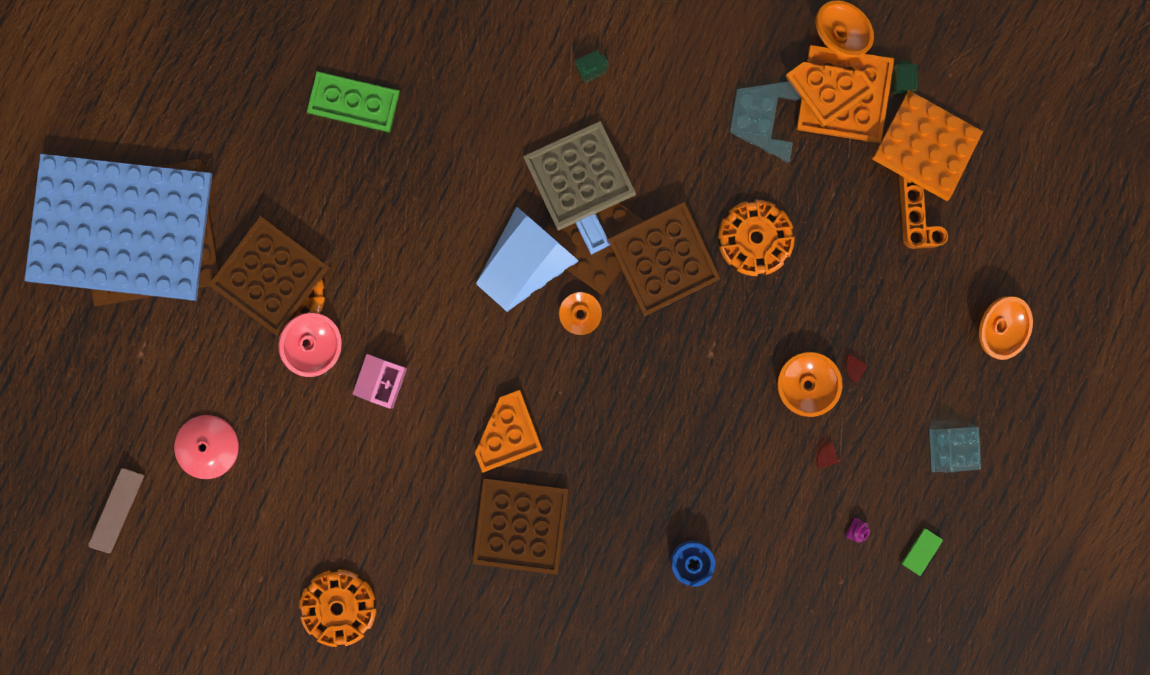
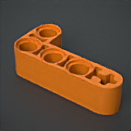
M899 175L904 244L912 249L934 248L943 245L948 239V233L945 228L939 226L926 227L924 188L917 184L913 185L915 184L914 182ZM909 191L915 192L917 196L915 201H911L908 198ZM910 212L917 214V222H912L909 219ZM933 232L939 233V242H935L932 239ZM912 233H916L919 236L917 244L911 241L910 236Z

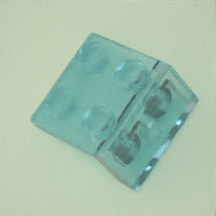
M978 427L929 429L932 472H958L981 469Z

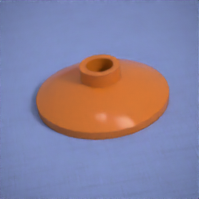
M578 292L565 298L560 306L559 317L567 331L576 335H585L597 328L601 321L602 310L599 302L592 295ZM578 310L584 311L585 315L583 318L577 317L576 313Z

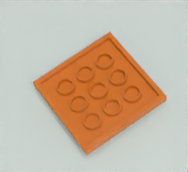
M810 45L807 58L808 63L839 67L851 71H863L876 89L824 127L821 126L801 98L796 130L881 143L894 58L869 54L859 57H845L829 48Z
M909 90L882 139L873 160L948 201L983 131Z

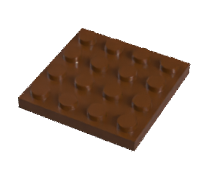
M685 202L607 239L643 316H647L720 280Z
M620 203L596 213V217L607 239L644 221ZM552 219L545 232L579 261L565 270L603 296L621 271L611 247L608 246L591 255L576 223L557 230Z
M260 216L209 285L276 336H279L285 325L294 317L330 267Z
M484 478L473 564L558 575L568 489Z

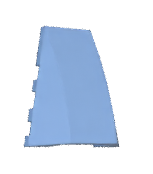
M516 207L476 284L504 310L509 311L529 297L535 290L542 288L552 278L559 276L565 269L579 261Z

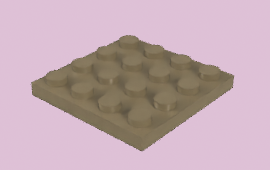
M597 122L523 156L557 230H561L636 195L601 122Z

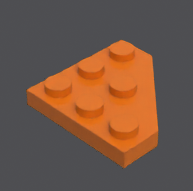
M803 62L786 74V78L822 127L829 124L876 89L863 71H851L839 67L820 66Z
M520 390L502 396L498 400L475 451L482 473L543 450Z

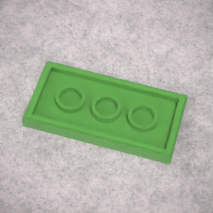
M317 71L307 113L390 133L400 91Z

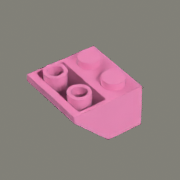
M367 354L353 395L391 409L395 405L407 368Z

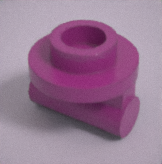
M854 517L845 537L858 543L865 541L870 533L868 524Z

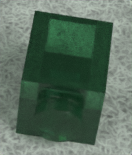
M598 50L575 60V66L584 84L607 73L608 61L604 54L600 55Z
M911 61L898 62L892 70V94H906L908 91L915 93L918 90V64H911Z

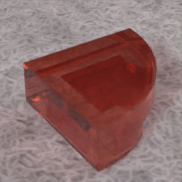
M848 355L846 371L850 380L857 384L867 365Z
M833 442L826 444L820 451L817 458L818 469L839 463Z

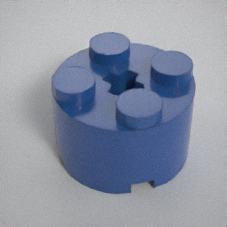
M686 541L679 544L671 555V568L676 578L683 584L695 587L701 586L711 579L715 569V559L712 552L699 541ZM692 558L694 561L698 560L695 568L687 566Z

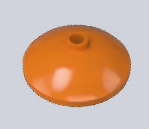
M837 0L827 2L819 9L816 15V28L821 40L829 49L845 57H859L872 47L874 31L869 19L860 9L850 3Z
M1005 296L994 301L985 311L980 323L979 338L982 348L989 356L1000 360L1009 359L1017 355L1026 346L1033 328V317L1027 303L1014 296Z
M813 352L801 353L789 359L782 367L778 376V393L782 402L792 412L807 417L819 416L831 410L838 402L842 392V377L837 366L828 357ZM807 380L811 382L809 389L804 387V383Z

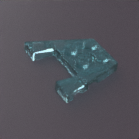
M790 82L737 89L730 133L789 163L793 143L771 139L778 97L799 101L801 97Z

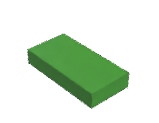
M923 528L901 564L921 576L943 540Z

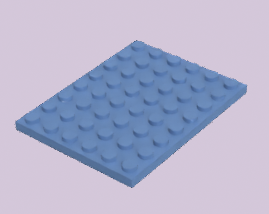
M40 154L25 281L197 301L212 174Z

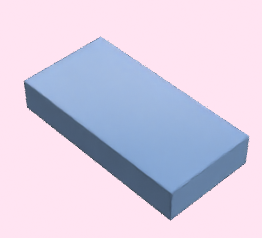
M596 214L576 222L591 255L610 246Z

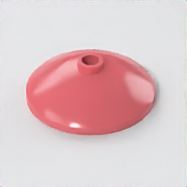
M318 313L300 314L291 319L283 328L278 342L279 355L284 365L295 374L305 377L318 376L327 372L336 363L341 352V335L337 326L326 316ZM307 339L308 344L303 346V341Z
M202 415L190 419L180 428L175 439L174 451L179 465L185 472L196 478L212 479L223 475L234 465L239 452V441L235 430L228 422L217 416ZM202 443L206 445L204 452L200 450Z

